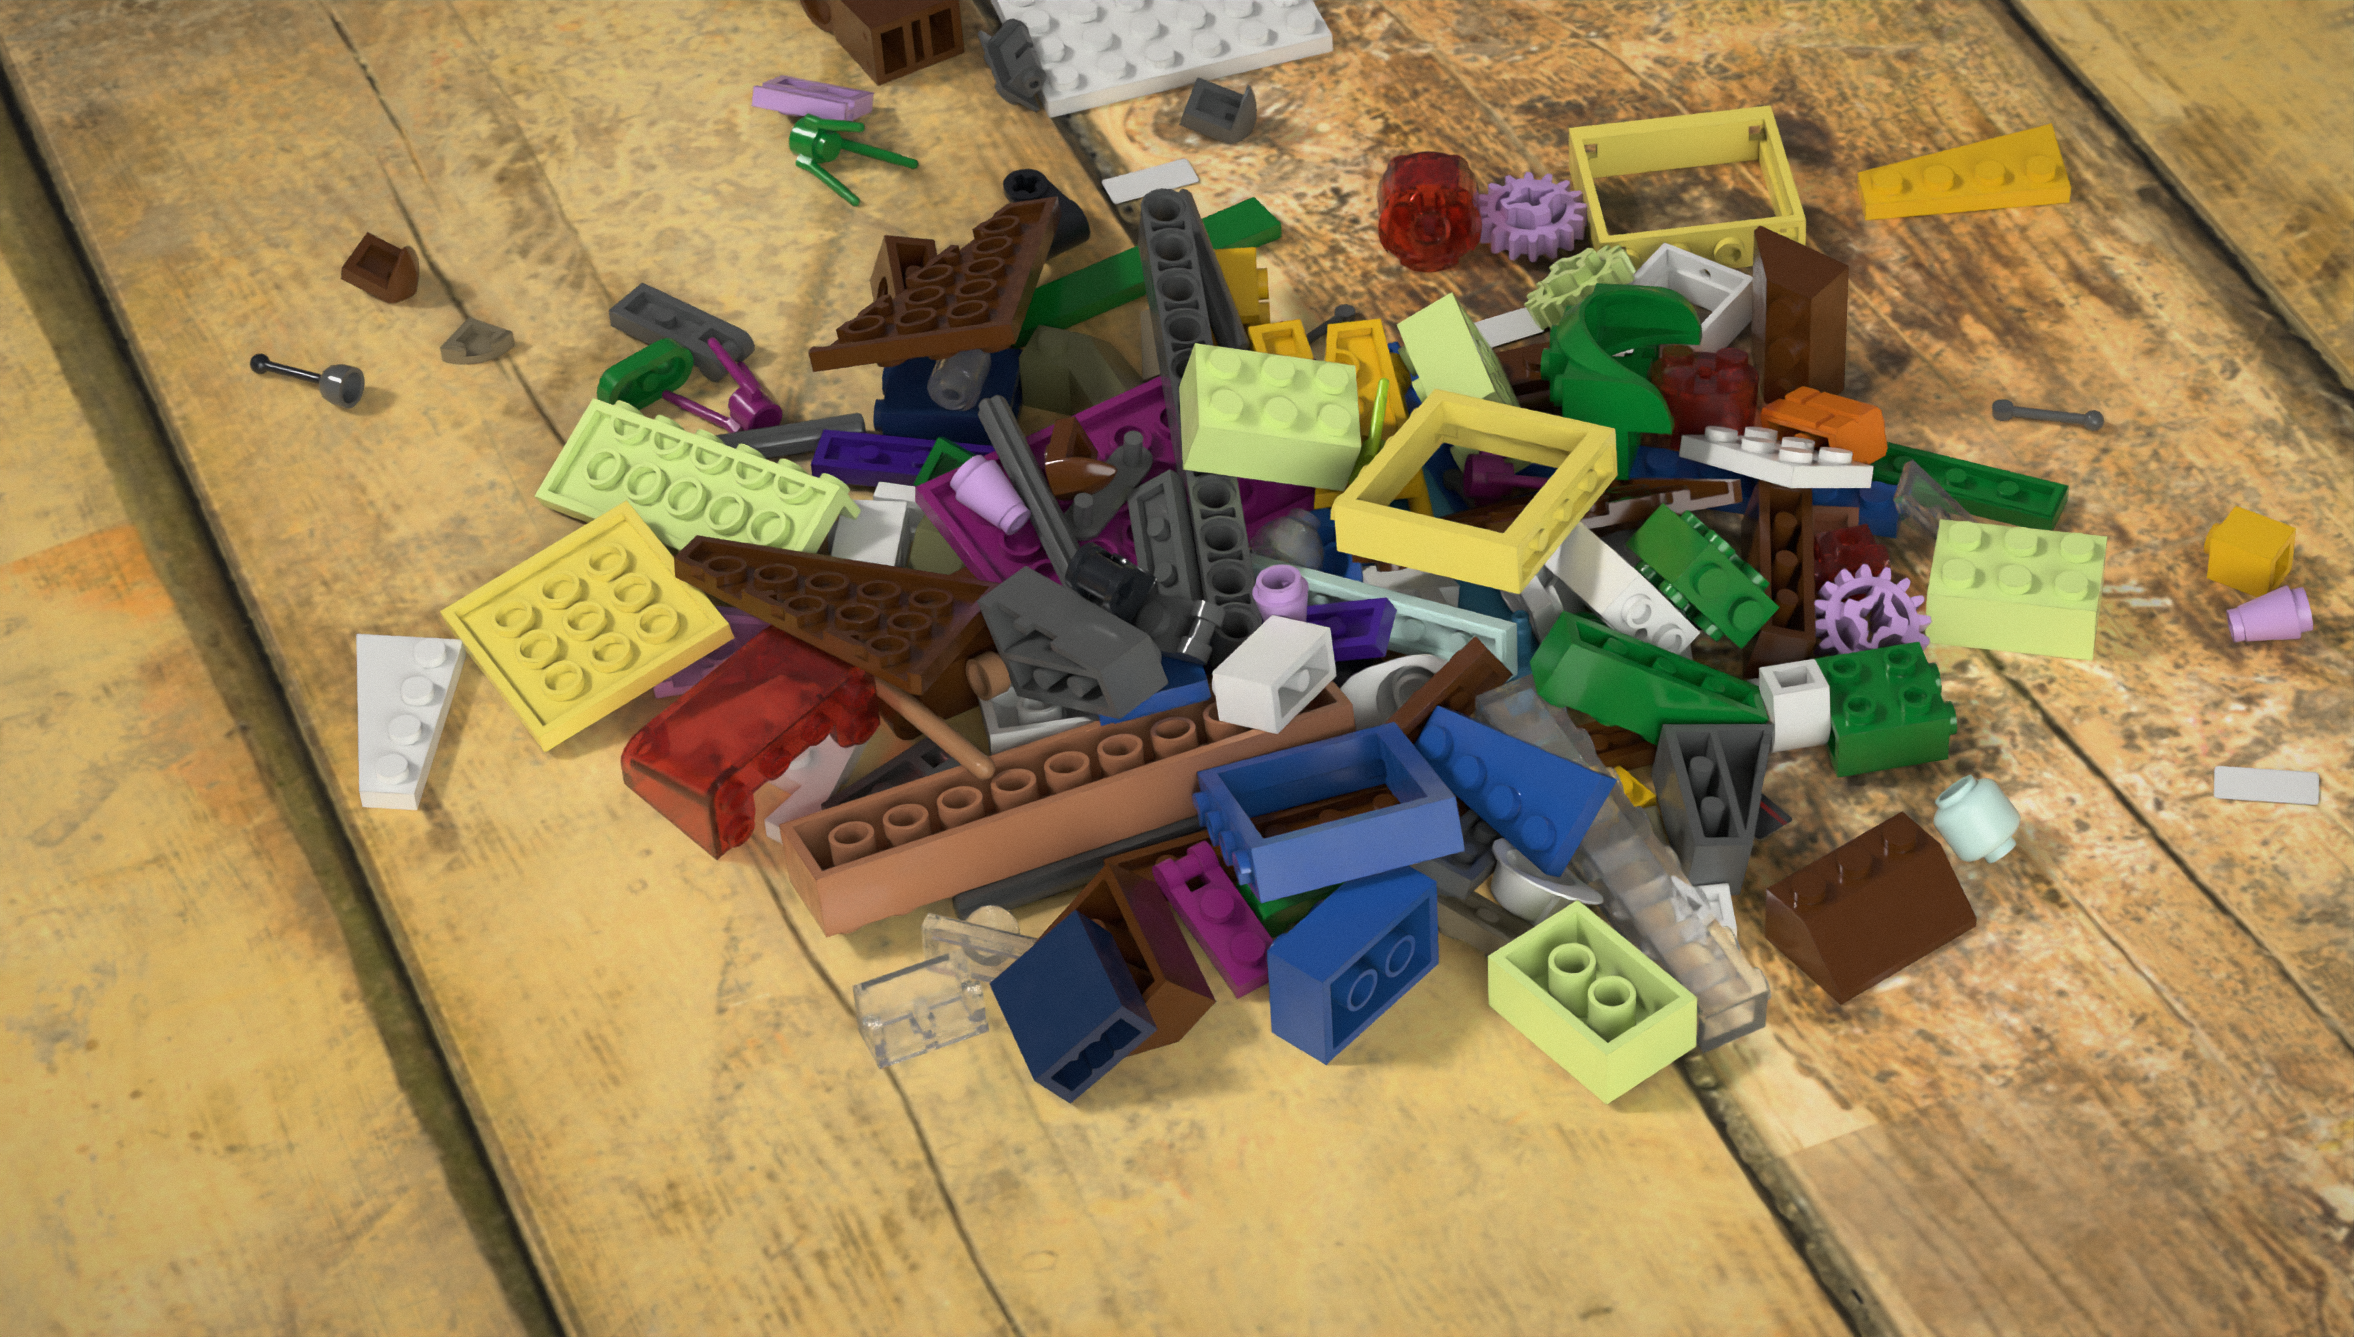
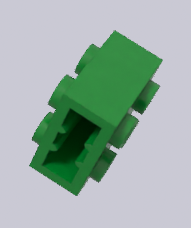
M1662 503L1625 544L1641 559L1634 568L1715 642H1718L1725 635L1742 649L1780 608L1764 593L1770 583L1751 565L1736 555V551L1712 529H1709L1688 509L1679 517Z
M1920 642L1815 659L1830 689L1831 728L1830 737L1825 747L1837 778L1948 759L1949 737L1957 733L1956 712L1951 701H1943L1939 669L1935 662H1927Z

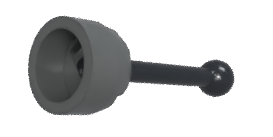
M262 353L255 354L250 360V368L257 374H264L269 371L318 384L322 397L336 406L344 408L354 407L361 399L364 391V375L357 367L345 364L331 365L322 374L272 362L268 356Z

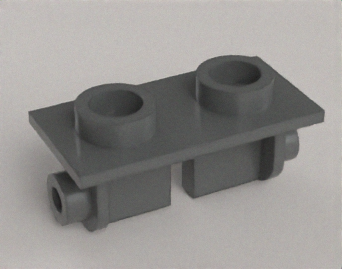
M1008 19L993 37L980 30L977 34L985 52L984 60L993 73L997 93L1012 105L1020 103L1037 113L1040 109L1034 94L1042 89L1046 81V73L1037 52L1032 49L1034 44L1027 25L1017 19Z

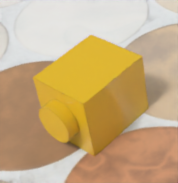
M2235 505L2222 524L2214 523L2207 534L2204 543V553L2209 555L2207 579L2257 598L2276 590L2292 569L2296 528Z

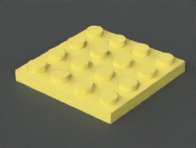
M627 500L440 611L446 626L456 639L461 640L466 652L544 752H547L735 638L729 623L702 590L675 578L674 557Z

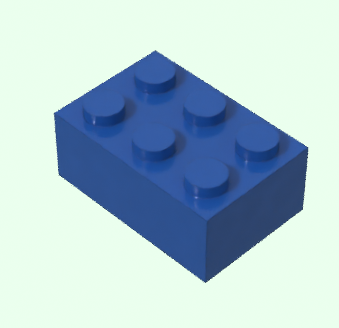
M1409 865L1346 881L1328 898L1314 904L1308 915L1288 933L1279 935L1267 950L1272 1033L1327 1065L1439 964L1437 881Z

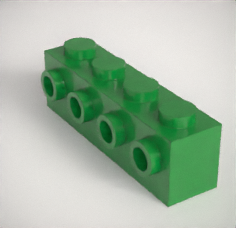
M1563 610L1530 660L1537 694L1546 702L1555 707L1565 708L1568 706L1586 713L1605 726L1613 727L1617 725L1640 734L1645 740L1655 745L1659 743L1663 724H1766L1769 720L1759 686Z

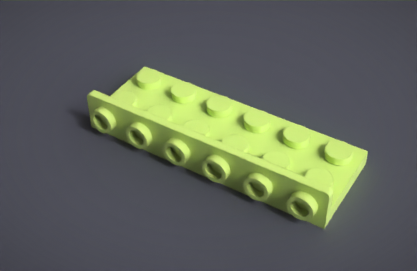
M595 398L590 402L535 494L536 499L544 507L587 523L627 500L667 550L674 555H677L696 535L816 554L838 515L856 520L861 512V509L848 495L850 488L832 475L822 473L820 478L808 475L802 467L790 460L781 458L778 463L767 460L760 452L745 444H738L735 449L725 445L721 439L708 431L698 429L693 434L685 431L677 422L666 416L657 415L655 419L645 417L637 408L624 401L617 400L615 405Z

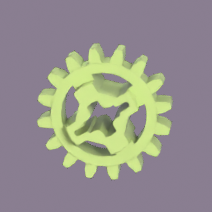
M1605 245L1597 253L1593 248H1587L1580 254L1569 258L1563 257L1550 266L1551 272L1548 277L1536 284L1538 289L1527 295L1529 301L1524 304L1541 330L1547 327L1551 328L1553 324L1558 325L1566 306L1575 305L1593 293L1596 283L1626 285L1634 281L1633 273L1636 272V268L1625 249H1622L1620 245L1612 249L1609 245Z

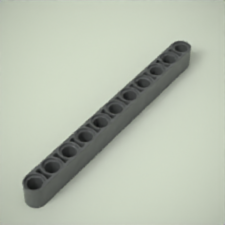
M1161 188L1152 190L1141 200L1138 246L1176 471L1184 479L1203 600L1227 611L1222 627L1220 629L1215 628L1209 642V646L1213 648L1209 661L1211 666L1216 669L1262 625V617L1252 595L1256 583L1237 477L1183 470L1179 386L1194 344L1213 346L1188 202L1179 192Z

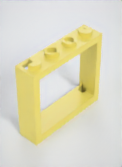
M1771 105L1569 128V170L1575 191L1581 190L1583 193V203L1587 204V226H1585L1590 248H1593L1596 253L1605 245H1609L1611 249L1620 245L1624 247L1637 271L1665 242L1733 269L1753 266L1754 230L1760 225L1802 245L1806 244L1805 214ZM1763 125L1760 126V133L1749 134V127ZM1596 144V152L1586 153L1584 145ZM1759 160L1776 216L1608 236L1593 178Z
M1434 389L1425 401L1412 411L1409 419L1396 434L1387 439L1384 447L1374 459L1361 469L1358 477L1345 492L1338 495L1334 500L1330 519L1335 520L1337 551L1520 594L1617 477L1615 428ZM1442 443L1558 468L1505 533L1388 507Z

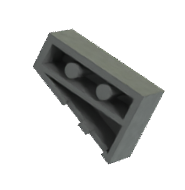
M1027 566L977 600L1000 657L1008 670L1014 690L1019 697L1121 719L1169 683L1161 665V652L1149 634Z
M1663 724L1651 776L1681 887L1728 883L1730 894L1740 895L1754 841L1774 724Z

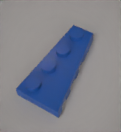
M1436 705L1414 744L1420 754L1456 796L1544 874L1559 878L1618 780L1604 773L1584 767L1582 764L1546 751L1531 742L1506 734L1498 728L1465 714Z

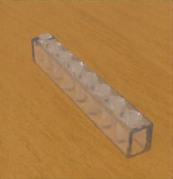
M1533 674L1477 695L1475 706L1476 720L1498 728L1506 734L1538 745L1546 751L1578 762L1591 770L1618 779L1568 864L1579 880L1603 896V903L1597 905L1614 929L1697 997L1696 1044L1703 1053L1766 1027L1767 1001L1771 999V989L1766 976L1758 967L1752 968L1741 953L1738 939L1732 929L1728 926L1722 927L1711 912L1710 903L1704 891L1698 885L1692 886L1683 874L1675 851L1669 845L1663 846L1653 833L1650 819L1641 806L1634 807L1624 793L1623 785L1617 772L1612 767L1606 768L1596 755L1593 741L1584 728L1577 729L1569 718L1566 707H1555L1537 694Z

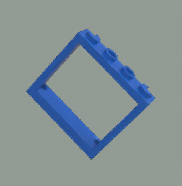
M1395 722L1197 772L1200 792L1192 794V801L1198 813L1200 827L1207 826L1210 840L1214 847L1220 845L1226 865H1234L1239 884H1248L1260 903L1465 851L1455 795ZM1381 784H1386L1401 803L1263 839L1249 819Z

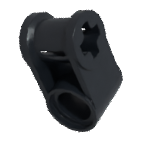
M1019 169L1005 177L1003 181V194L1009 200V203L1058 197L1062 216L1046 261L1088 241L1090 238V227L1084 212L1076 202L1068 199L1043 173L1033 169Z
M1093 542L1084 544L1076 552L1065 574V584L1067 587L1131 624L1157 580L1155 576L1116 553L1111 554Z

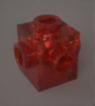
M1868 524L1814 534V584L1817 594L1827 581L1835 584V577L1845 568L1852 574L1854 579L1857 570L1862 564H1868L1872 577H1878L1885 567L1891 568L1889 554L1885 545L1876 543ZM1855 594L1843 599L1841 602L1845 603L1848 598L1860 601L1865 598L1866 594Z

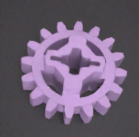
M1526 172L1524 178L1517 180L1508 175L1505 176L1504 186L1490 183L1488 185V194H1479L1477 197L1478 207L1475 208V230L1479 231V241L1481 243L1491 242V252L1494 254L1505 249L1508 250L1509 260L1517 259L1520 254H1528L1530 262H1536L1538 256L1544 254L1554 259L1557 258V248L1560 247L1564 250L1572 251L1574 249V239L1583 240L1585 236L1587 204L1583 203V193L1581 190L1571 191L1570 181L1568 180L1558 184L1552 183V174H1546L1541 180H1534L1531 172Z
M1862 564L1855 574V579L1846 568L1841 570L1834 579L1835 584L1827 581L1818 592L1822 600H1815L1814 603L1815 618L1819 619L1815 621L1816 637H1821L1822 641L1813 651L1815 657L1827 654L1834 656L1913 642H1920L1924 651L1929 645L1930 639L1919 632L1924 631L1932 621L1930 616L1917 614L1916 610L1925 601L1923 595L1910 598L1905 592L1909 588L1911 581L1905 578L1897 585L1890 582L1891 568L1885 567L1878 577H1872L1868 564ZM1855 594H1866L1865 598L1860 601L1848 598L1845 603L1841 602L1843 599ZM1871 611V616L1869 619V621L1871 622L1870 629L1874 634L1867 642V637L1869 634V631L1867 630L1868 621H1866L1864 618Z

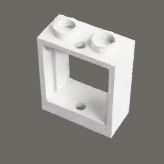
M1665 242L1633 274L1634 281L1626 284L1669 288L1684 296L1690 303L1712 311L1709 317L1701 324L1702 340L1700 345H1660V377L1687 388L1752 320V276ZM1633 349L1618 353L1613 356L1624 357L1625 352L1632 353Z
M1580 521L1544 564L1578 599L1613 630L1680 655L1700 634L1636 569Z

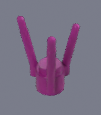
M713 337L707 341L708 346L740 386L728 401L731 417L728 418L669 390H664L661 394L664 400L724 428L728 433L780 425L782 420V409L767 395L744 362L736 363L719 341Z
M1479 451V455L1469 454L1466 458L1463 473V493L1465 497L1475 498V506H1481L1504 500V498H1501V495L1509 496L1513 487L1540 490L1550 478L1514 475L1513 463L1504 462V459L1509 457Z

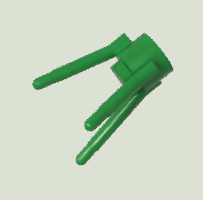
M808 113L795 123L789 136L790 151L798 156L796 167L811 172L852 206H858L860 199L819 165L835 160L841 149L911 169H916L919 166V162L916 159L902 156L901 154L842 138L837 133V131L861 133L865 130V125L860 122L825 119Z

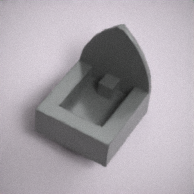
M1197 77L1179 125L1228 144L1238 143L1252 133L1257 119L1254 91L1250 85H1247L1243 95Z

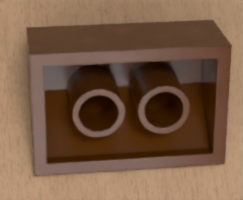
M1760 225L1754 230L1751 355L1763 402L1770 404L1779 398L1785 400V395L1801 386L1819 390L1821 393L1827 392L1838 395L1844 390L1849 266Z
M1903 811L1766 888L1765 938L1840 1005L1976 927L1977 917L1941 844Z
M1109 862L1035 942L1036 944L1075 909L1112 934L1158 1028L1157 1031L1126 1057L1179 1042L1216 1002L1158 884Z

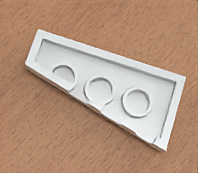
M356 634L359 793L362 807L417 810L466 658L465 648L460 639Z

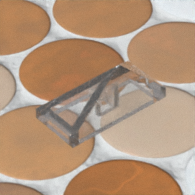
M1913 459L1904 464L1893 498L1901 521L1935 546L1940 519L1979 523Z

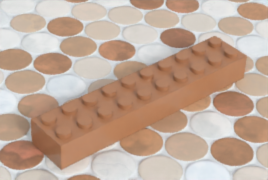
M1332 680L1278 734L1219 721L1216 696L1213 693L1212 684H1209L1211 693L1209 700L1116 724L1111 723L1101 726L1100 720L988 756L994 762L995 772L991 778L986 780L978 779L960 765L779 824L789 879L826 938L836 934L852 933L864 925L891 916H903L913 912L918 907L945 898H952L966 891L1196 816L1198 813L1193 805L1192 794L1200 792L1197 777L1198 771L1356 732L1353 704Z

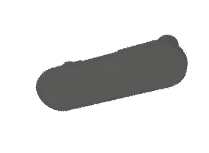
M1127 432L1124 435L1123 445L1118 447L1106 461V463L1116 466L1118 469L1111 483L1093 495L1088 493L1077 494L1072 505L1064 513L1076 540L1088 541L1096 538L1127 501L1126 493L1137 488L1150 472L1153 458L1149 450L1143 447V436L1140 432Z

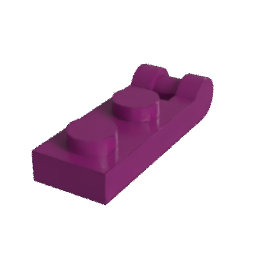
M1201 841L1189 847L1187 855L1174 862L1168 858L1152 867L1153 876L1161 892L1238 999L1269 983L1267 950L1273 943V939L1219 865L1218 858L1212 847L1206 841ZM1198 876L1204 886L1191 892L1185 882Z

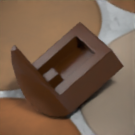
M367 232L342 266L341 279L387 303H398L412 297L417 292L419 258L413 247L404 246L403 249H400Z
M1075 416L1055 420L1050 444L1045 449V469L1053 495L1062 501L1074 500L1075 496L1079 493L1093 495L1100 492L1111 483L1118 471L1116 466L1097 460L1098 451Z

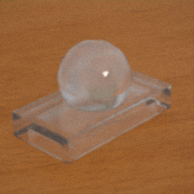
M998 905L982 906L973 911L965 921L928 913L921 925L925 967L988 983L992 982L1038 942V939L1035 937L1020 934L1019 925L1012 913Z

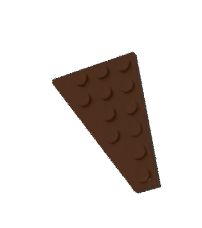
M1058 197L1014 202L1003 206L994 213L992 218L972 229L974 240L961 249H959V245H950L928 261L924 268L913 272L905 278L907 289L892 299L891 295H882L860 311L856 318L845 322L837 328L838 340L830 346L811 347L808 354L813 372L875 363L879 367L886 368L900 365L910 358L928 356L931 360H944L955 356L960 351L980 349L985 353H994L1008 348L1011 344H1016L1062 216Z
M1629 477L1628 480L1614 479L1580 522L1588 529L1614 525V530L1637 529L1647 521L1662 503L1680 517L1687 509L1695 511L1742 502L1740 479ZM1540 490L1436 518L1505 533ZM1352 555L1353 563H1376L1377 572L1406 569V567Z
M696 535L674 557L675 578L910 694L921 696L986 625L977 600L1001 584Z

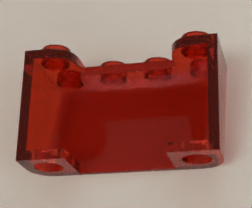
M770 625L648 722L628 741L622 752L620 762L623 782L709 855L718 860L732 847L736 848L743 845L752 835L755 829L754 819L756 811L753 793L769 780H776L782 776L790 766V763L810 746H817L822 743L829 734L832 741L842 748H849L855 744L862 745L873 736L877 727L881 725L875 676Z

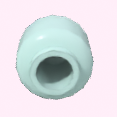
M1968 775L1948 787L1935 800L1938 810L1935 813L1933 824L1961 860L1971 862L1984 857L1990 864L2005 856L2016 845L2012 835L2019 827L2021 816L1995 781L1989 778L1975 780L1972 775Z

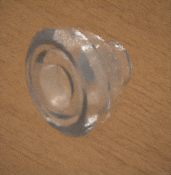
M1292 508L1288 516L1275 518L1265 523L1250 540L1253 554L1321 571L1323 567V542L1317 532L1321 522L1316 516L1303 509Z

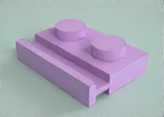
M781 75L762 83V86L756 85L753 87L752 106L778 111L789 116H805L809 113L820 118L853 122V120L872 112L874 93Z

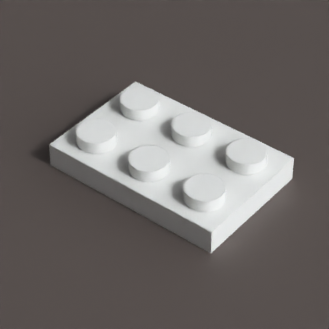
M1707 426L1705 427L1704 435H1682L1679 457L1788 488H1871L1874 466L1853 461L1852 451L1832 447H1821L1820 451L1814 450L1815 441L1798 437H1782V441L1777 440L1778 431L1773 429L1745 427V434L1738 435V431L1734 429Z

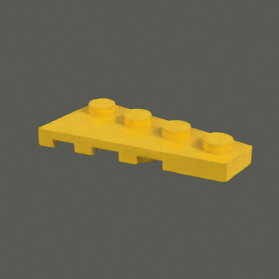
M2052 123L1857 172V191L1865 221L2070 203L2071 186Z
M1381 318L1328 324L1325 361L1355 365L1361 446L1369 436L1378 382L1381 378L1389 380L1387 404L1381 439L1387 441L1390 436H1394L1403 426L1407 418ZM1420 470L1394 500L1422 497L1423 479ZM1348 480V483H1347V485H1346L1345 490L1350 486L1349 480ZM1315 488L1314 509L1332 507L1336 497L1343 494L1345 490Z

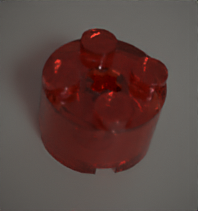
M1436 151L1399 155L1390 160L1387 164V170L1379 181L1376 193L1378 235L1382 247L1387 253L1389 250L1400 259L1401 265L1414 271L1438 272L1459 264V258L1470 249L1472 253L1476 248L1482 234L1479 186L1476 177L1469 168L1468 162L1459 155H1449Z
M1680 344L1668 345L1662 349V357L1656 360L1651 367L1650 382L1661 392L1671 416H1674L1672 434H1662L1671 438L1670 448L1680 451L1682 435H1704L1705 427L1707 426L1734 429L1738 431V435L1745 434V427H1755L1759 373L1748 363L1749 355L1747 352L1738 348H1722L1717 350L1716 353L1694 351L1689 346ZM1648 433L1652 439L1658 440V433Z

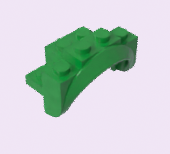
M1596 283L1593 293L1575 305H1567L1558 325L1553 324L1551 327L1549 348L1543 349L1541 357V380L1550 381V401L1554 402V406L1562 407L1563 417L1615 428L1618 473L1615 478L1616 480L1629 479L1643 433L1672 434L1674 416H1671L1668 405L1658 390L1660 384V345H1700L1702 326L1698 314L1684 296L1669 288ZM1633 349L1632 353L1625 352L1624 357L1613 356L1618 353Z

